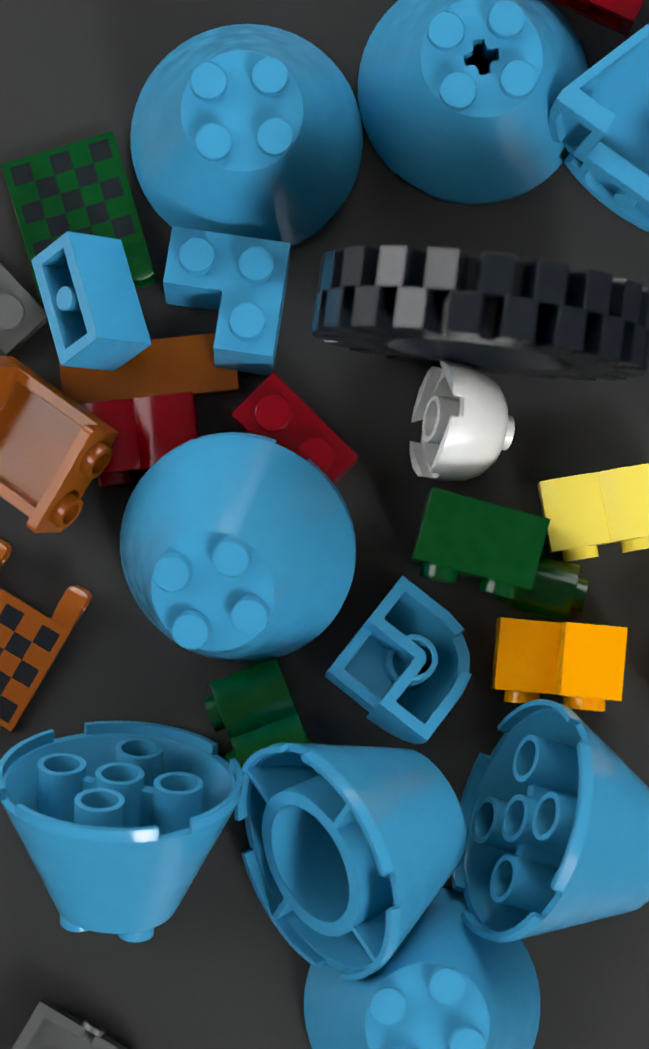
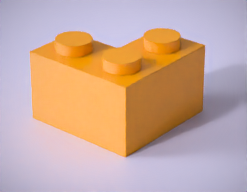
M497 618L491 688L504 690V702L524 704L528 701L540 699V693L563 696V705L570 709L605 712L606 700L622 701L628 627Z

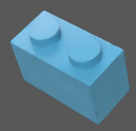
M67 231L31 260L61 366L116 371L152 345L121 239Z

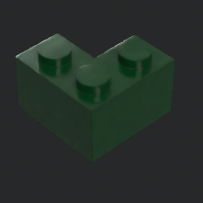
M432 487L426 497L409 562L421 565L418 574L420 577L453 585V583H456L457 576H471L482 579L480 591L514 599L517 589L526 592L532 590L550 519Z

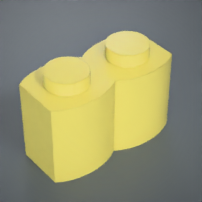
M649 463L540 481L537 484L542 515L550 519L546 534L549 553L562 551L564 562L599 557L597 546L621 542L622 553L649 549Z

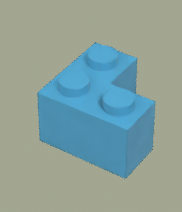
M172 226L163 279L166 304L219 312L213 346L215 367L270 376L274 372L290 269L291 243Z

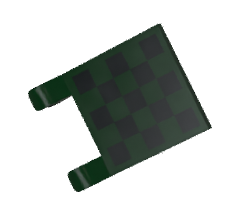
M113 131L1 164L33 272L39 300L43 307L44 304L31 260L67 231L121 239L134 284L137 287H145L157 281V275Z

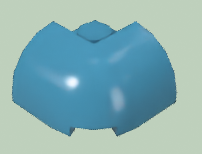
M402 575L327 670L324 677L370 712L366 718L382 730L403 741L416 745L423 744L428 741L462 696L472 675L469 674L470 653L462 633L465 629L449 611Z

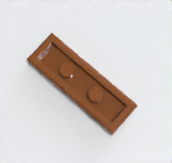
M215 333L152 339V345L116 371L61 366L59 361L62 392L79 404L193 392L196 396L238 392L240 388L237 370L217 368L214 365L213 346Z

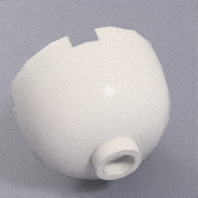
M443 360L439 361L442 368L432 366L428 370L419 388L411 422L423 419L421 443L410 441L409 453L412 468L418 477L440 481H465L483 474L497 460L501 450L505 451L510 447L514 436L515 422L514 418L508 415L506 398L501 388L492 378L482 370L465 364Z

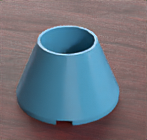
M277 743L255 752L247 759L241 769L243 776L242 793L234 809V817L236 821L245 819L250 849L241 852L249 879L263 908L290 946L315 968L319 969L329 965L341 971L339 973L340 979L358 980L373 974L389 961L463 858L466 847V828L460 804L451 785L433 762L421 753L407 748Z

